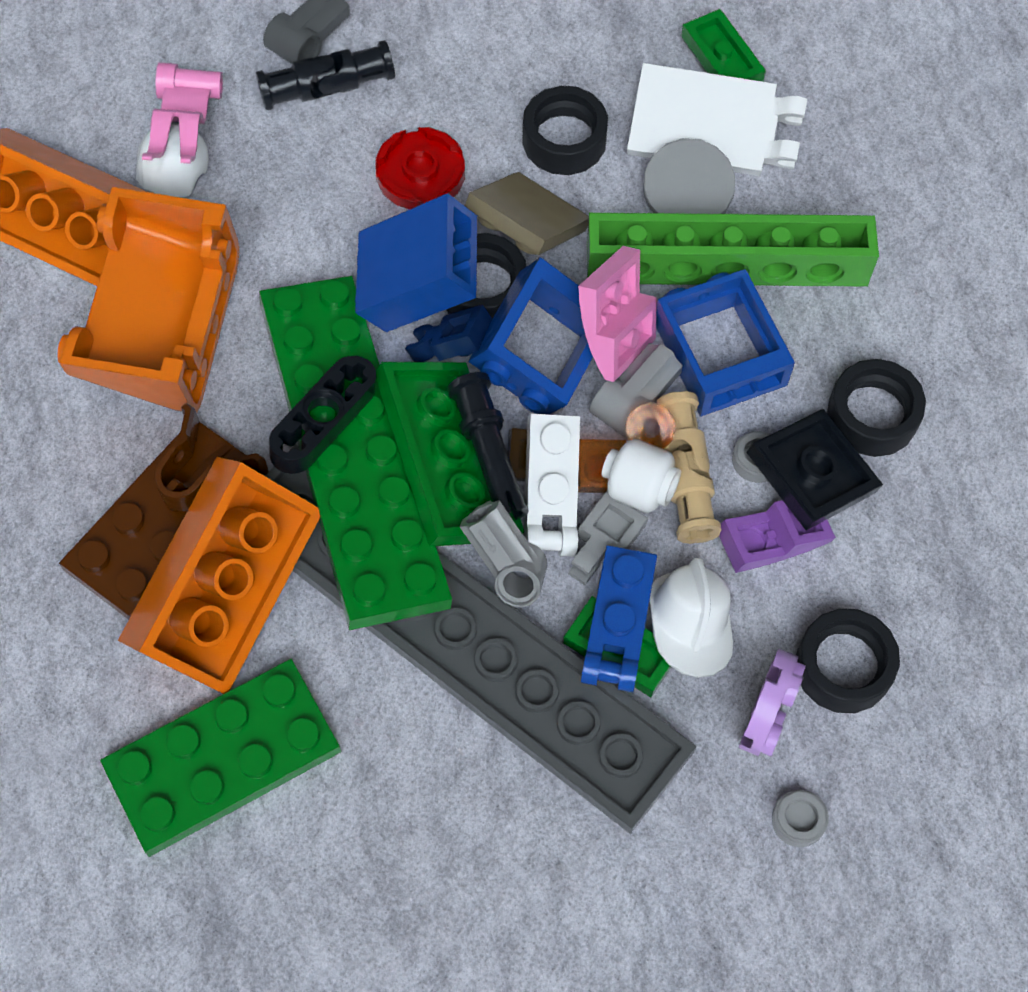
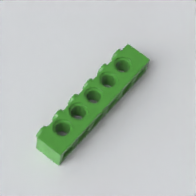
M589 213L587 278L622 246L640 249V284L700 285L719 273L732 274L746 269L753 284L757 286L868 287L879 258L875 215Z

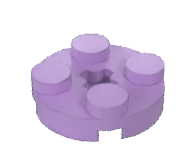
M779 648L777 649L774 661H772L752 710L751 719L743 733L738 748L756 756H759L760 753L772 756L786 716L785 712L779 710L780 705L792 707L803 680L802 675L806 665L797 662L799 656Z

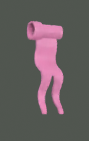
M158 63L156 70V96L158 99H162L161 109L153 110L149 148L147 153H143L142 160L152 161L154 158H161L164 155L172 122H179L181 163L190 164L191 161L195 160L199 124H205L209 98L221 99L222 72L180 69L178 64Z

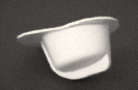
M694 558L689 565L682 566L671 573L657 578L652 584L649 601L653 636L658 652L668 665L682 674L697 678L713 676L723 670L733 653V636L729 615L731 593L725 580L716 572L706 568L702 558Z

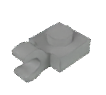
M606 491L579 526L578 537L586 543L572 560L571 564L574 566L568 575L586 585L603 560L606 546L629 549L646 527L648 518L634 508L611 499L608 491Z

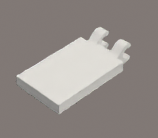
M643 63L627 155L651 159L658 150L668 143L680 139H700L718 147L730 160L733 171L736 173L760 176L763 164L794 169L800 143L792 140L774 141L777 122L796 126L802 125L807 98L799 96L775 97L777 84Z

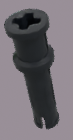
M484 372L462 375L454 379L447 387L450 399L456 400L462 418L459 428L462 435L473 442L492 502L500 500L508 514L512 511L514 520H519L527 515L529 510L524 503L500 433L504 419L501 411L494 408L489 394L490 378Z

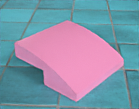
M622 246L578 286L581 319L590 351L603 378L614 382L632 364L649 343L652 344L656 340L657 297L640 293V249Z

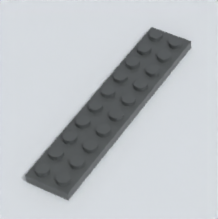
M296 444L291 448L300 450L299 446H297ZM273 467L265 475L267 478L315 505L306 471L289 474ZM318 521L292 571L343 610L320 522ZM438 552L452 596L451 609L365 628L631 834L690 759L697 746L627 693L617 690L618 687L615 684L597 681L596 686L581 683L584 666L582 659L513 607L504 603L497 595Z

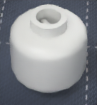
M632 439L627 441L619 451L612 449L609 452L601 475L608 479L607 491L611 499L644 513H649L656 510L660 505L668 506L677 489L681 470L675 467V459L671 452L639 439Z

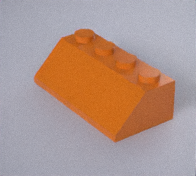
M9 128L0 129V241L98 286L108 252V246L103 233H99L97 229V215L100 206L107 204L112 187L147 191Z
M216 457L118 641L223 694L229 692L320 519L319 508L242 462Z

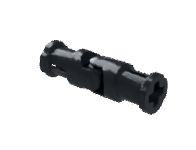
M386 40L379 41L375 47L351 52L350 49H344L328 55L292 62L290 68L266 74L263 70L256 72L258 87L266 111L273 109L274 104L299 98L302 102L341 91L346 92L358 89L359 84L383 77L387 80L395 78L394 65ZM314 75L316 76V82L311 81Z

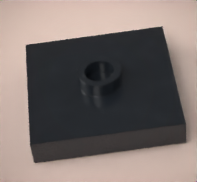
M824 409L754 442L746 452L806 531L870 497L883 485Z

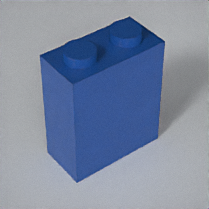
M444 194L359 231L355 313L384 332H389L476 298L477 215L450 194Z

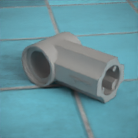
M649 343L614 382L606 381L590 405V413L631 440L645 426L654 410L657 399L678 378L683 365L677 360L674 352L661 343L659 345Z
M490 500L476 507L471 514L462 520L460 528L495 577V591L498 597L504 603L513 607L531 605L540 595L547 571V558L544 552L538 546L527 542L500 500L496 502ZM513 571H522L530 577L521 578L516 576Z

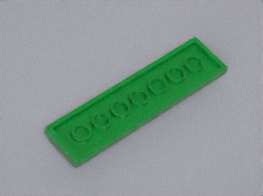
M352 276L259 291V303L289 412L339 359L347 356H360L370 361L375 370L380 365L367 322L355 313L356 287ZM357 377L353 381L345 379L344 392L341 394L344 399L345 390L354 381L362 384L361 378ZM376 381L373 398L321 456L305 470L314 504L319 508V522L349 631L451 609L452 596L436 545L429 547ZM329 406L315 407L309 413L314 420L319 422L331 421L338 415ZM301 439L298 441V446H299L300 451H301Z

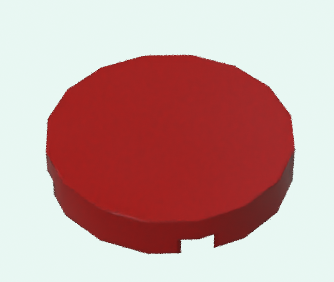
M417 127L418 131L406 133L405 129L395 133L382 144L376 155V181L383 195L395 205L410 210L447 193L452 197L459 194L465 181V159L458 142L445 132L430 127Z

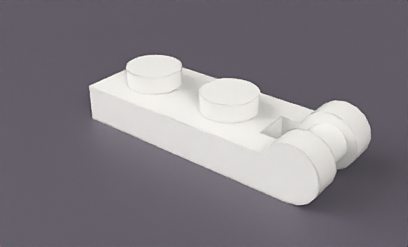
M530 414L527 419L525 504L529 512L524 516L525 532L523 536L528 543L538 546L541 550L558 551L559 556L575 557L578 549L577 504L580 416ZM542 517H559L558 531L543 530Z

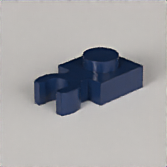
M483 304L445 315L440 325L433 327L430 324H426L414 329L413 334L418 342L407 345L405 350L414 362H425L434 356L439 361L456 356L467 357L473 354L474 351L479 350L492 317Z

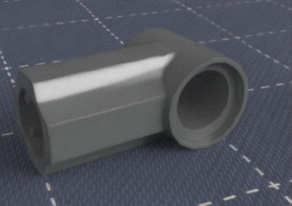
M306 0L291 15L284 12L279 13L269 22L263 36L264 46L290 64L295 61L317 57L322 48V41L350 16L349 4L345 0Z

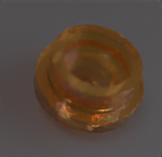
M649 402L641 404L631 411L626 420L625 430L628 440L639 439L665 449L675 436L676 423L672 413L666 407L658 403ZM648 418L655 419L660 425L659 434L648 435L643 429L644 420Z

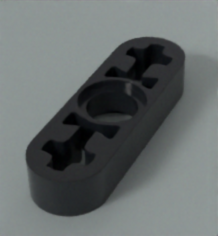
M347 356L339 359L279 422L269 436V457L275 468L289 474L301 473L307 470L369 403L375 394L376 370L370 361L360 356ZM357 377L361 378L362 384L354 381L345 390L344 399L341 394L344 392L345 379L353 381ZM329 406L338 415L331 421L319 422L314 420L309 413L315 407ZM301 439V451L295 448L291 449L288 453L283 451V444L292 447Z

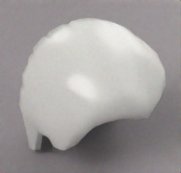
M172 122L164 155L161 158H154L152 161L142 160L143 153H147L149 148V131L143 137L138 147L136 180L143 189L156 194L174 197L190 196L197 179L201 174H206L209 155L205 140L198 134L195 160L191 161L190 164L181 163L179 123Z

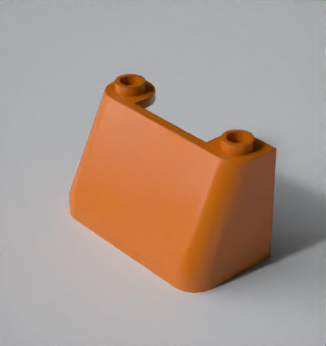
M112 187L107 204L100 206L97 215V229L99 233H103L108 246V252L85 327L75 326L68 335L64 334L61 337L57 352L58 362L69 376L175 411L182 412L181 407L187 403L197 413L205 393L239 262V241L227 206L206 201Z

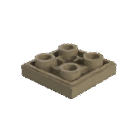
M520 172L513 173L469 192L465 207L478 216V220L483 226L491 230L503 232L515 240V244L520 250L533 255H540L585 232L588 227L589 216Z

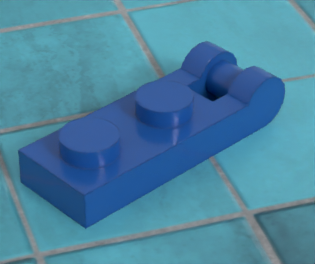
M606 546L581 683L594 686L597 685V681L618 684L617 690L633 693L657 554ZM603 651L622 654V663L601 660Z

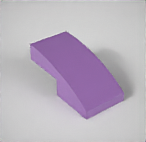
M783 500L774 502L766 512L725 519L721 523L722 531L719 535L735 573L789 559L828 544L836 538L828 520L806 531Z

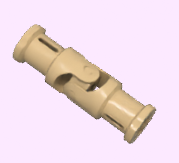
M683 391L671 392L657 399L655 407L656 413L663 420L665 435L661 439L662 449L672 453L675 459V467L681 470L679 483L671 500L674 504H677L680 522L676 531L677 540L687 544L704 543L717 538L722 530L720 522L714 519L711 498L715 495L713 480L709 474L710 463L705 435L703 431L698 429L695 411L699 405L698 396L695 393Z

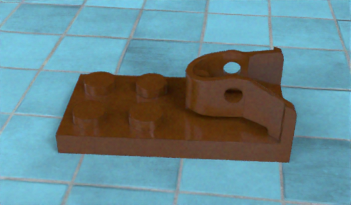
M187 403L181 407L184 417L180 433L59 562L63 571L128 620L216 457L242 462L264 476L269 472L263 456L258 453L246 455L200 423L196 410Z

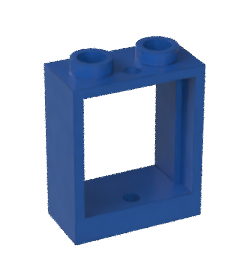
M541 257L518 273L494 315L479 350L473 352L468 362L478 368L480 372L488 374L491 384L503 386L516 395L522 406L529 411L549 415L567 406L593 356L581 319L579 285ZM529 300L580 336L556 383L504 347Z
M746 269L732 274L719 273L708 279L705 283L688 289L682 287L673 289L657 300L656 329L664 345L674 352L677 360L683 365L680 377L687 391L698 396L699 405L697 412L700 417L788 386L795 361ZM734 307L759 357L704 376L679 326Z

